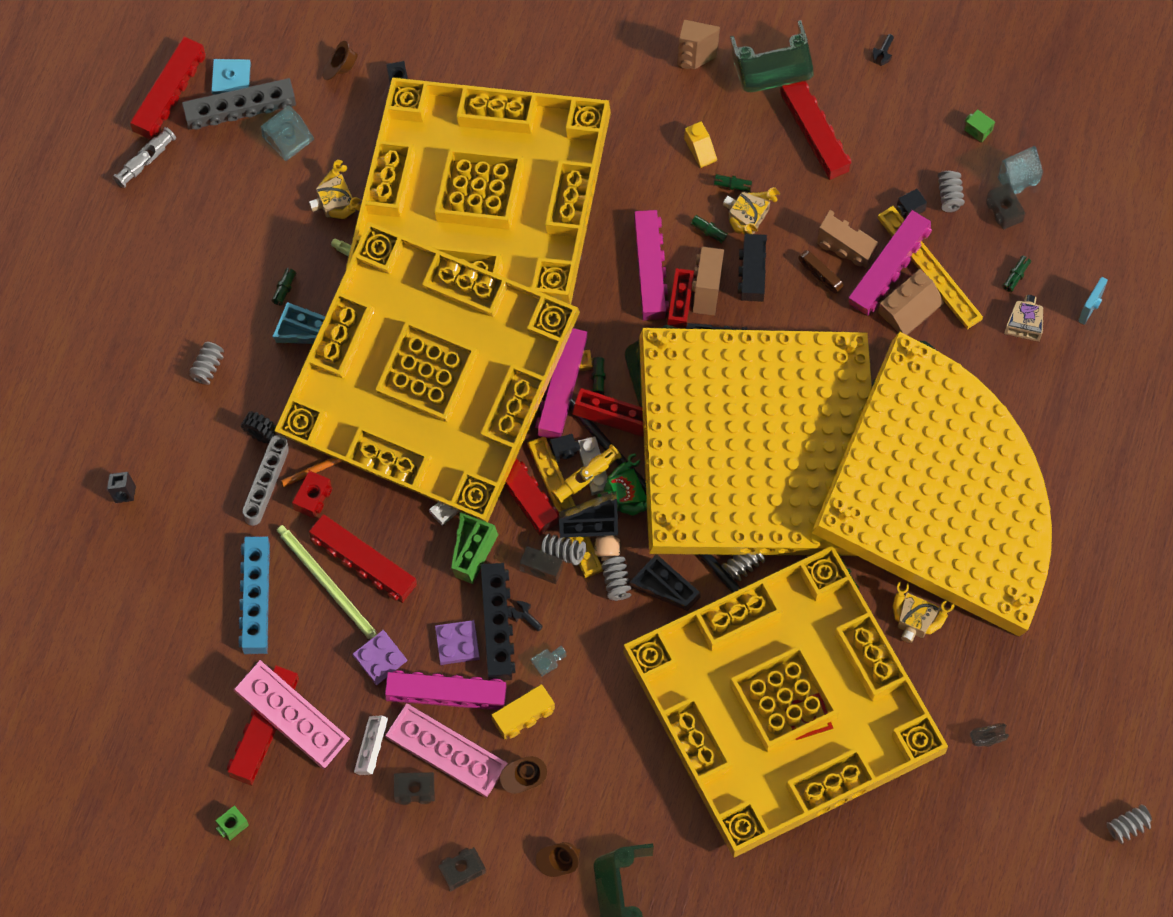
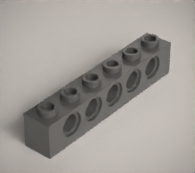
M287 78L182 102L188 129L197 130L208 125H218L226 121H236L239 118L254 117L261 113H272L274 110L289 109L292 106H296L291 80Z

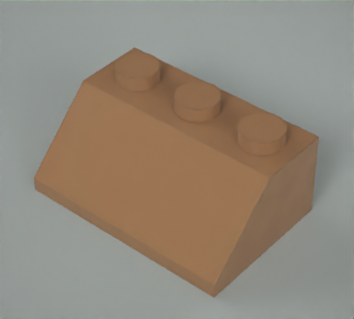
M684 20L679 38L677 66L685 69H696L715 59L718 53L720 27Z
M919 269L880 303L878 313L898 333L901 332L908 335L944 304V300L934 282Z

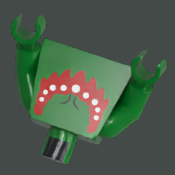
M631 454L627 463H622L612 471L607 478V483L603 487L604 492L598 494V497L616 491L617 511L632 516L647 510V497L634 468L630 469L631 466L637 467L640 465V460L632 463V459L637 456L636 454Z

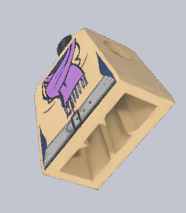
M1026 295L1024 302H1016L1004 334L1040 342L1043 332V307L1035 305V296Z

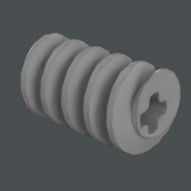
M954 171L938 173V183L940 184L942 210L945 212L957 211L965 203L962 199L964 197L962 193L963 187L960 186L962 184L960 179L961 173Z
M205 342L200 350V355L196 357L197 361L193 363V367L189 370L190 377L199 383L209 385L210 381L207 378L212 379L214 377L210 371H217L213 365L219 366L220 362L217 359L222 360L224 358L220 354V352H224L223 348L212 342Z
M550 533L544 537L542 542L544 557L554 560L558 559V561H565L574 565H578L582 561L586 552L585 542L579 544L578 540H574L572 543V539L568 538L565 541V538L558 539L557 535H553L551 538Z
M762 554L733 555V559H728L727 564L723 563L722 568L733 580L736 579L740 582L742 581L740 574L747 577L746 569L753 572L752 565L758 568V560L764 563L765 559Z
M624 557L610 558L602 564L603 576L607 585L606 591L609 592L607 596L610 600H623L632 595L631 593H626L631 590V586H625V584L629 583V579L623 578L628 575L627 571H622L627 567L626 564H620L625 561Z
M1141 804L1139 809L1133 808L1132 812L1128 811L1125 813V816L1120 815L1118 819H1113L1111 823L1107 822L1106 825L1112 837L1120 844H1123V837L1127 840L1131 839L1129 833L1136 837L1137 829L1141 833L1144 832L1143 826L1151 829L1150 822L1152 817L1148 809Z

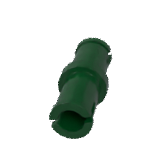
M715 175V179L722 180V182L714 180V186L717 185L730 188V190L738 189L748 192L751 190V187L744 186V184L751 186L752 180L739 179L733 175L732 177Z
M697 214L691 221L690 225L704 232L705 236H711L721 244L728 236V233L715 227L714 223L707 222Z
M1022 255L1016 266L1011 268L1009 277L1002 285L1004 289L1009 286L1008 292L1014 291L1015 286L1019 280L1023 279L1024 272L1029 264H1031L1029 258L1025 261L1026 256Z
M286 268L281 281L277 283V290L271 299L274 304L278 305L279 303V306H282L287 293L291 291V284L297 274L293 269L289 271V268Z
M595 357L592 360L593 373L591 374L593 392L604 395V380L606 379V374L604 373L605 359Z

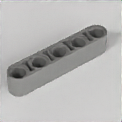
M275 435L270 440L243 507L244 519L249 525L254 526L260 523L289 451L287 439L282 435ZM278 444L284 445L280 449L275 448V446ZM271 461L277 462L275 465H268ZM270 478V481L265 483L262 482V479ZM263 495L262 499H255V496ZM250 512H256V513H257V514H256L255 516H253V517L248 516V514H249Z

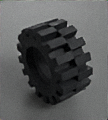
M249 411L241 423V428L244 432H247L246 434L263 443L269 444L272 437L276 434L274 422L269 421L270 419L265 418L262 414L259 415L257 412Z

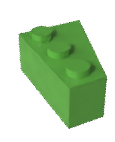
M460 512L457 542L454 548L451 568L456 578L473 584L481 569V564L486 560L498 537L495 525Z

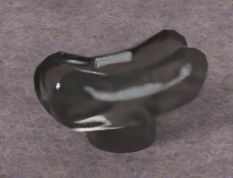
M998 723L971 730L972 744L977 747H990L993 744L1007 740L1009 734L1005 733L1006 724Z

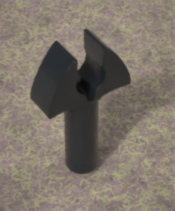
M887 35L881 49L873 48L872 58L874 63L877 57L883 55L880 66L885 65L891 60L892 55L888 54L887 51L894 39L893 35Z
M517 601V605L523 609V613L516 611L511 606L512 615L516 622L519 619H524L536 631L542 629L543 626L529 614L528 610L531 608V604Z

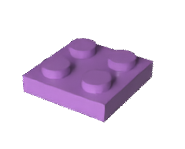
M474 620L435 626L440 665L480 660Z
M384 630L352 654L375 685L383 681L388 676V672L393 673V671L408 661Z

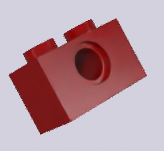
M309 470L292 502L293 510L311 518H315L317 513L320 514L324 507L323 501L325 497L328 498L332 492L330 479ZM311 493L318 494L315 498L309 497Z

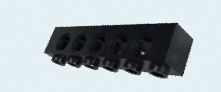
M504 563L481 564L488 681H491V679L512 680V673H516L515 662H511V655H514V643H510L509 636H513L512 624L508 625V618H512L511 606H507V599H510V587L506 588L505 582L509 581V569H505ZM498 582L501 585L498 588H494L491 584ZM496 600L502 602L500 606H494L492 603ZM496 619L503 620V623L500 625H496L493 623V621ZM501 637L505 641L503 643H496L494 640ZM498 656H504L506 660L503 662H498L496 658Z

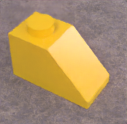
M702 121L685 128L684 140L700 168L716 162L717 157L710 136Z

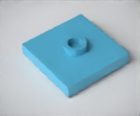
M214 59L212 94L248 88L251 61Z
M1104 277L1100 278L1083 307L1079 322L1084 325L1094 308L1098 309L1102 302L1101 297L1108 281Z

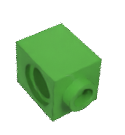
M977 109L974 114L970 113L965 119L966 125L964 130L982 143L993 131L995 121Z
M235 805L215 820L218 826L216 828L217 832L222 838L226 836L229 840L249 826L246 818ZM229 821L236 822L232 828H227L225 825Z

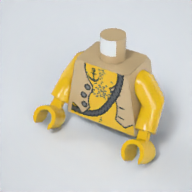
M336 160L333 164L334 169L326 175L316 188L318 198L309 201L312 212L323 209L326 217L345 219L356 212V210L360 211L361 205L358 203L361 202V199L357 197L352 198L343 175L339 173L347 170L345 165L340 167L343 161Z
M773 187L768 192H742L737 200L727 196L723 206L730 209L728 219L734 231L744 235L757 232V228L769 211V200L777 202L778 199L775 195H780L779 191Z
M900 581L897 584L898 593H896L893 612L895 620L899 622L898 628L904 630L901 639L912 643L915 635L923 638L926 634H932L940 629L948 617L947 613L954 609V604H952L950 609H946L945 603L948 600L944 601L940 607L906 593L909 589V584L907 583V588L902 590L899 588Z

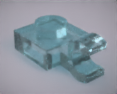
M562 646L552 653L546 649L531 658V662L541 677L558 667L556 661L566 657V651Z

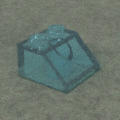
M290 105L261 126L262 137L285 161L314 140L313 135L302 118Z
M1033 146L1002 161L998 179L1008 195L1020 193L1024 188L1030 185L1035 186L1041 181L1043 169L1037 148Z

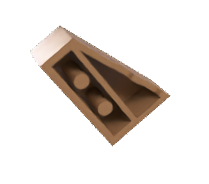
M829 210L820 226L817 244L825 250L835 252L841 258L853 261L857 266L867 268L877 251L878 242L861 230L856 232L848 226V221L845 219L843 222L833 216L834 212Z
M702 247L701 254H697L696 265H699V268L695 267L694 278L697 281H693L692 292H695L693 313L715 316L724 254L723 249Z

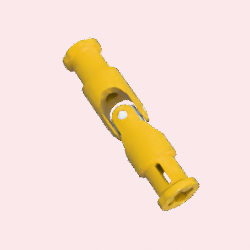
M610 444L605 452L591 459L587 467H581L568 477L563 485L556 490L553 489L551 493L562 505L566 498L571 494H576L589 484L594 476L604 472L613 461L622 458V456ZM580 473L582 479L586 480V482L579 483L575 477Z

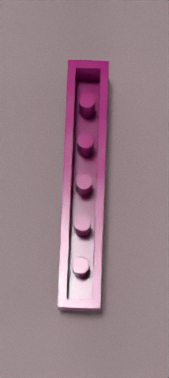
M657 210L635 211L634 222L643 320L665 319L666 312H669V302L665 301V295H668L667 284H663V278H666V268L662 267V261H665L664 250H660V245H663V234H659V228H662L661 217H658Z
M913 210L909 213L850 295L849 305L867 316L871 311L874 312L879 306L878 301L881 297H885L888 294L891 283H895L898 280L901 269L908 266L911 261V255L918 252L921 247V241L924 238L927 239L932 231L930 220Z
M574 328L571 331L551 377V382L544 393L547 395L546 400L541 402L540 411H542V416L537 418L535 426L538 429V436L551 439L562 436L587 341V331Z
M396 670L393 673L388 672L385 696L386 701L500 710L505 707L506 682H503L501 679L487 681L480 677L463 679L462 676L454 675L452 678L444 677L441 674L427 676L420 672L404 674L403 671Z

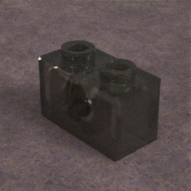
M1009 183L988 192L986 204L989 209L993 210L997 224L1001 225L1003 230L1023 222L1026 213ZM1004 205V206H1007L1008 208H1007V209H1004V208H1002L1001 206Z
M528 546L520 561L521 572L554 584L557 583L563 569V559Z
M434 772L394 774L395 802H399L401 805H408L411 802L429 804L431 801H435ZM412 786H418L420 788V790L416 793H412L409 791V789Z
M474 847L472 849L465 848L458 853V856L454 858L448 857L440 862L441 865L438 866L439 872L450 892L486 873V868ZM464 864L467 868L460 872L456 870V866Z

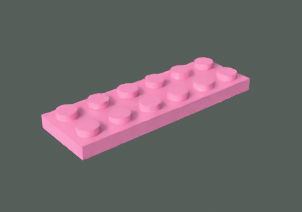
M261 660L233 690L322 769L326 768L350 739Z
M409 704L405 705L385 735L388 740L485 798L488 797L499 780L501 771L508 765L507 762Z

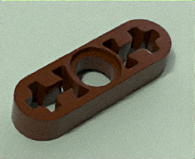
M805 250L798 256L801 264L830 291L837 293L844 287L842 281L810 251Z

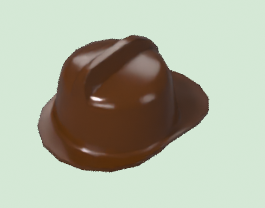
M342 41L337 45L333 55L326 63L322 74L325 80L332 79L337 73H347L354 66L358 54L349 48L347 41Z
M524 757L504 767L501 771L500 782L502 787L509 793H521L542 784L547 776V768L545 763L538 757Z
M569 842L550 845L539 850L536 855V865L543 874L550 877L569 874L578 868L581 850Z

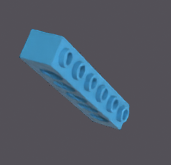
M245 537V544H241V555H244V562H241L240 568L241 574H244V580H240V592H243V599H240V610H243V617H239V628L243 630L242 636H239V648L243 649L244 654H267L270 542L268 537ZM253 556L260 557L257 561L250 560ZM253 574L259 575L255 580L250 579V576ZM253 592L259 593L256 598L249 597ZM251 611H258V612H259V613H258L256 616H254V617L249 616V613H250ZM252 629L258 630L257 634L250 635L248 633Z

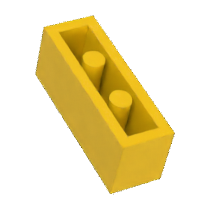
M541 684L492 714V722L504 740L508 737L511 739L517 736L523 728H530L535 725L536 720L539 718L550 716L555 709V703Z

